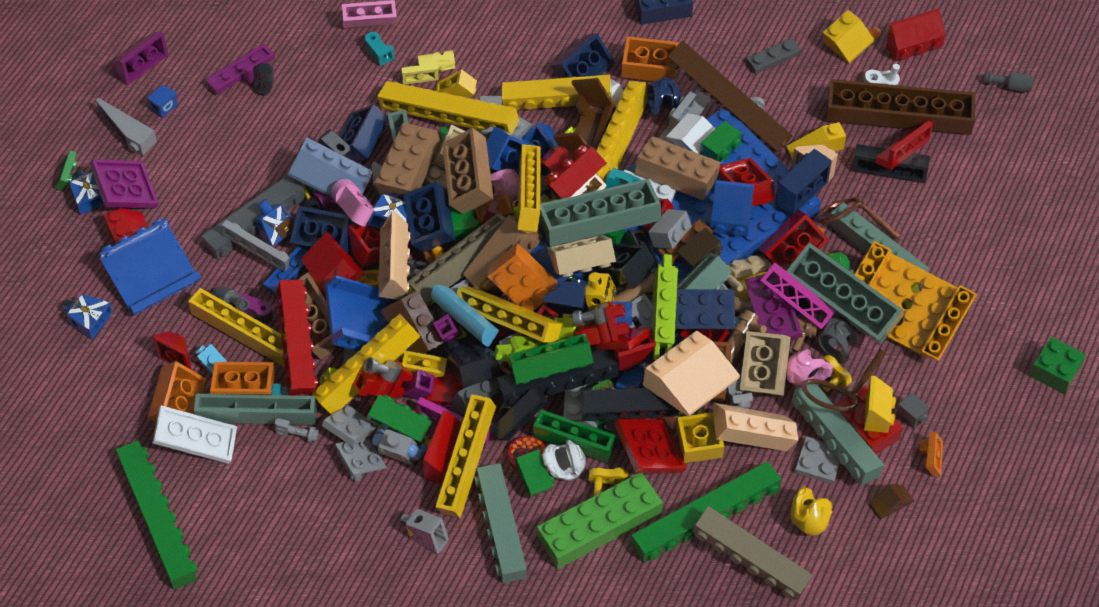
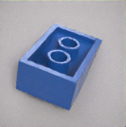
M716 180L710 226L713 232L717 234L748 236L754 191L753 184Z

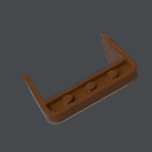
M599 78L572 80L571 82L579 94L575 106L581 117L576 132L553 135L558 146L565 147L571 153L570 158L575 154L574 150L580 145H590L597 151L615 112L616 106Z

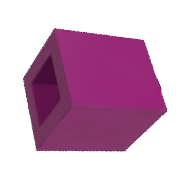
M418 369L412 372V380L404 383V395L419 400L420 397L425 398L432 394L434 375Z

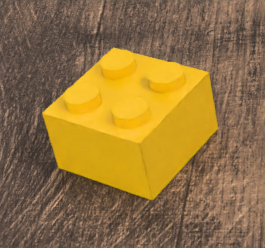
M713 412L690 415L689 417H677L676 430L682 458L685 463L723 458L724 442L716 439Z

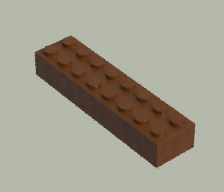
M830 79L826 121L914 129L915 127L919 128L930 120L933 122L932 131L972 135L975 123L976 92Z

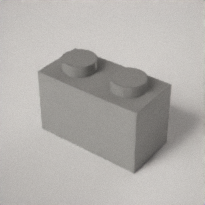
M667 209L661 216V221H657L649 230L654 247L673 249L692 227L687 211Z

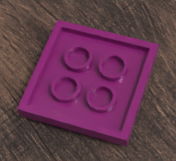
M92 159L90 167L105 207L157 208L159 202L143 161Z

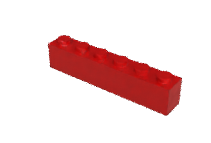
M280 280L276 287L287 392L288 395L309 396L317 388L318 381L317 377H314L315 359L312 358L311 353L313 351V341L310 340L311 324L307 319L309 306L305 302L307 289L303 286V280Z

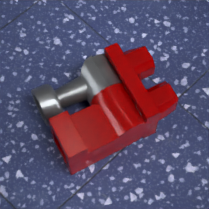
M613 301L599 304L595 307V310L582 313L581 310L573 311L574 324L576 327L578 326L576 335L585 333L590 345L619 341L620 336L629 334L630 331L627 321L617 322V317L625 316L624 304L613 305ZM584 321H595L594 324L583 325Z
M369 357L364 363V371H359L352 385L359 395L362 396L369 394L376 397L378 395H387L392 399L394 397L402 398L404 388L401 384L403 381L410 382L413 374L399 361L388 360L386 364H381L377 359ZM362 378L365 380L363 384L360 383Z

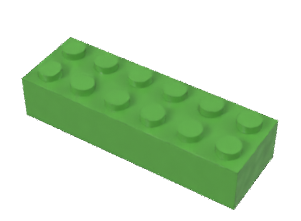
M638 473L537 526V539L556 568L559 569L661 515L663 502L643 473Z

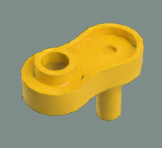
M825 355L821 358L833 366L830 383L842 389L851 384L852 378L850 373L840 366L834 357ZM823 386V389L826 392L831 390L830 388Z
M620 467L614 469H591L588 479L594 484L593 497L602 493V484L617 485L627 480L629 473Z

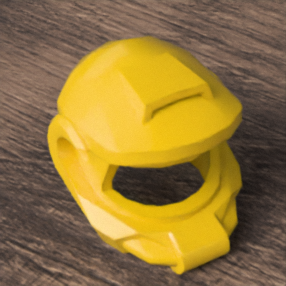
M803 486L793 498L791 520L794 525L807 535L815 536L823 533L829 525L832 504L825 498L815 500L812 490ZM805 500H807L808 505H803Z

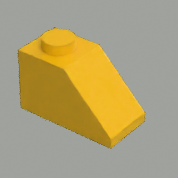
M461 69L437 82L435 91L469 98L476 92L477 80Z

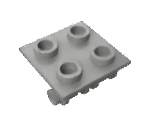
M369 437L355 446H351L347 442L335 444L338 451L337 455L343 461L345 469L350 470L351 479L356 482L362 479L361 475L363 473L387 468Z

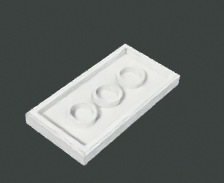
M160 406L152 443L229 464L232 460L237 426Z

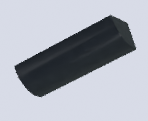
M861 144L856 145L852 171L922 183L926 182L930 156L913 153L890 170L875 163L876 157L886 150L885 148Z

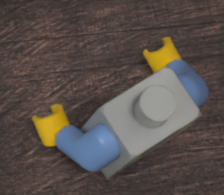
M378 426L372 439V443L378 447L379 454L414 466L415 461L426 454L431 442L429 437L426 436L424 437L423 444L419 446L412 438Z

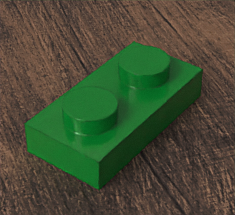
M69 150L64 158L55 186L56 189L62 191L65 185L69 186L72 179L70 172L71 170L74 171L77 160H75L76 152Z

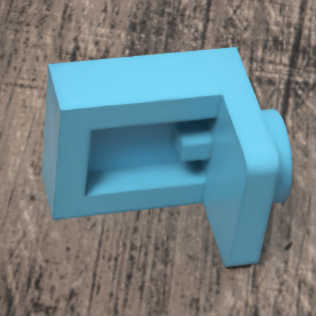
M212 344L207 347L202 345L195 352L197 356L193 358L195 362L199 361L210 375L213 374L214 362H226Z

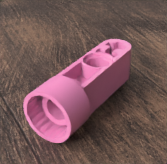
M342 179L337 181L331 190L332 198L352 221L365 227L374 208L351 180Z

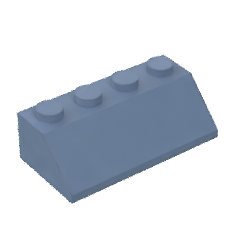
M306 137L288 176L332 197L331 190L333 185L342 179L351 180L359 188L361 194H363L373 171Z

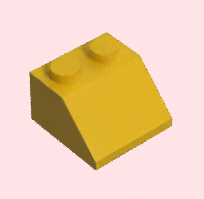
M849 10L823 32L824 44L849 64L874 42V38L863 22Z
M871 376L866 395L864 430L888 433L889 427L894 425L895 414H891V409L895 408L896 397H892L893 389L876 376Z

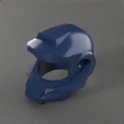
M662 77L649 84L648 110L651 118L657 116L661 106H666L669 111H672L673 108L677 109L679 106V101L682 97L678 83L672 78Z

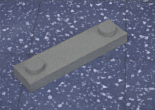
M226 220L222 224V235L284 272L289 268L290 257L285 252L278 251L241 229L234 222L231 223Z

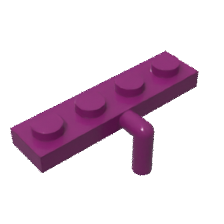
M262 44L207 78L206 84L216 94H219L243 78L249 83H253L255 66L260 63H269L275 59V55L265 44Z

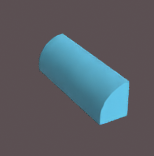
M435 284L431 293L432 300L483 345L489 347L499 330L449 287Z

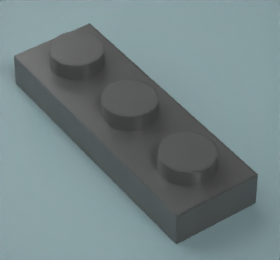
M791 38L747 57L746 63L754 74H758L801 55V49Z

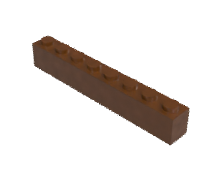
M683 40L668 56L672 60L670 62L672 66L677 70L679 68L684 70L685 73L683 75L690 81L694 79L699 83L697 87L704 93L708 91L712 95L710 98L717 105L721 102L725 106L724 110L736 115L746 127L748 126L752 129V133L758 139L762 138L766 141L764 145L773 152L775 149L779 152L793 137L790 132Z

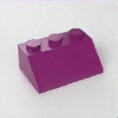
M162 31L153 32L133 47H130L125 53L116 57L111 62L113 74L128 86L166 58L168 51L164 33Z

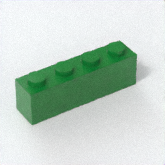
M585 333L508 354L516 384L527 383L537 378H546L555 373H564L570 369L585 367L588 364L594 363L590 344Z
M540 410L533 425L535 438L558 446L564 445L567 440H570L579 445L584 455L608 463L615 447L614 434L544 410Z

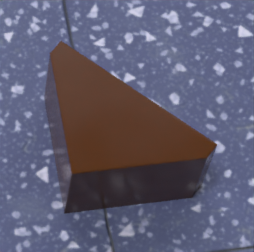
M888 484L869 502V505L881 520L914 503V499L904 485Z

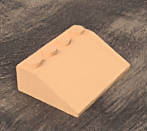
M696 331L645 368L643 386L689 417L738 380L740 375L714 342Z

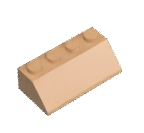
M394 211L390 213L380 229L378 297L400 300L409 291L407 277L410 267L407 265V260L410 256V249L408 248L410 232H408V224Z
M713 403L712 405L717 440L781 451H788L798 441L796 423L785 415Z

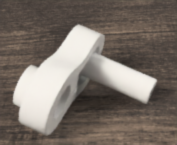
M894 64L891 70L888 71L868 70L863 81L898 85L900 78L897 72L900 66Z

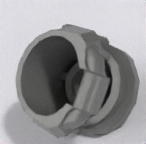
M833 316L820 329L818 344L826 355H831L839 364H844L850 358L848 345L855 344L859 336L847 320L842 317ZM839 344L841 351L835 350L834 346Z

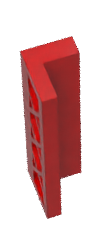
M928 120L919 128L915 127L880 153L876 157L875 163L892 170L930 141L933 122Z

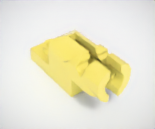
M453 50L444 51L443 55L439 52L419 55L418 66L402 68L403 84L439 80L438 72L455 69Z

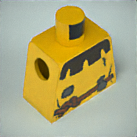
M594 272L589 275L585 293L589 311L595 310V307L599 305L598 300L601 301L600 304L614 300L616 287L609 274Z

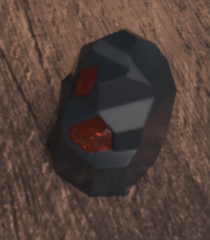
M260 63L255 66L254 88L257 94L266 96L273 88L274 69L270 64Z

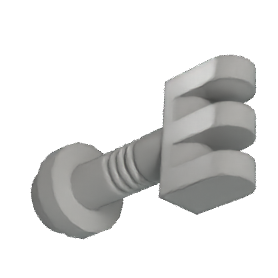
M280 418L275 420V433L277 435L288 437L290 433L307 437L310 443L317 441L319 430H316V427H311L310 430L291 426L288 420Z

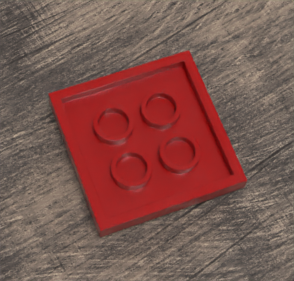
M618 419L614 423L636 473H683L687 469L665 420Z

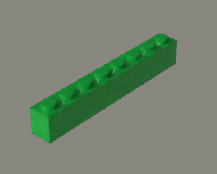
M138 440L117 448L116 452L173 590L197 581L195 575L198 572L194 560H189L188 556L191 555L187 543L183 545L181 541L184 538L180 527L176 528L174 525L177 522L173 510L168 511L167 506H170L166 494L162 495L160 492L163 487L159 478H154L153 474L156 471L153 463H148L146 459L149 457L146 447H141Z
M767 461L632 534L631 545L644 563L649 560L653 561L663 552L672 551L678 544L692 540L695 536V533L692 531L708 506L728 519L729 516L735 513L743 512L749 505L758 504L764 497L776 494L780 489L782 479Z

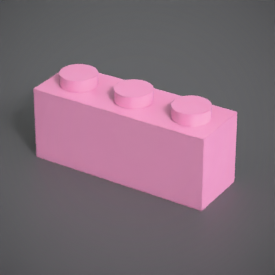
M395 0L342 4L343 28L396 24Z

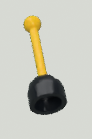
M298 181L304 187V193L307 198L304 206L320 210L321 206L318 200L310 197L305 184Z

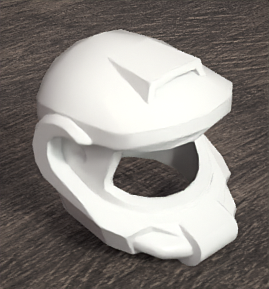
M567 440L566 444L561 446L550 444L544 449L542 454L544 465L548 467L551 475L556 479L567 481L576 479L586 465V457L582 449L570 440Z

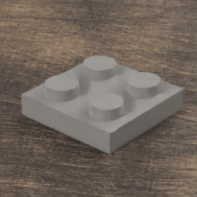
M349 405L324 419L322 424L324 428L351 446H355L375 433L378 425L366 420L367 417Z
M806 437L795 473L834 484L840 461L825 442Z

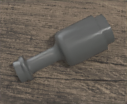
M987 72L985 83H1003L1007 85L1008 90L1027 93V91H1032L1034 77L1010 72L1005 77L992 75V72Z
M219 286L213 291L212 295L233 307L236 306L238 310H247L249 307V301L245 297L239 298L237 291L231 288Z

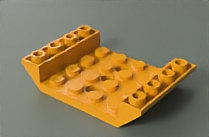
M876 241L873 242L854 274L903 309V323L895 326L886 338L922 357L939 361L977 296L975 292L961 285L956 287L892 254L890 248ZM914 284L922 286V290L919 293L912 292L911 287ZM909 300L913 305L910 309L902 308V303Z

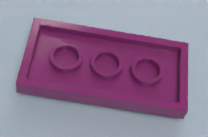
M772 273L766 279L772 285L780 284L779 279ZM765 274L745 279L754 313L759 317L757 322L759 325L766 326L767 330L765 333L786 335L791 337L790 340L803 337L795 309L760 282ZM783 286L784 295L790 297L788 287Z

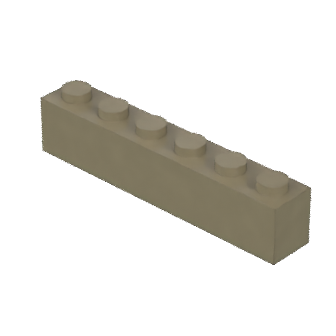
M497 213L407 281L413 291L418 290L425 304L433 301L431 293L435 284L451 288L455 282L465 277L463 275L465 270L506 218Z
M709 506L692 531L698 539L706 540L712 544L716 551L724 552L730 556L734 563L742 564L751 574L763 578L769 586L780 589L787 598L797 600L812 577L811 573Z

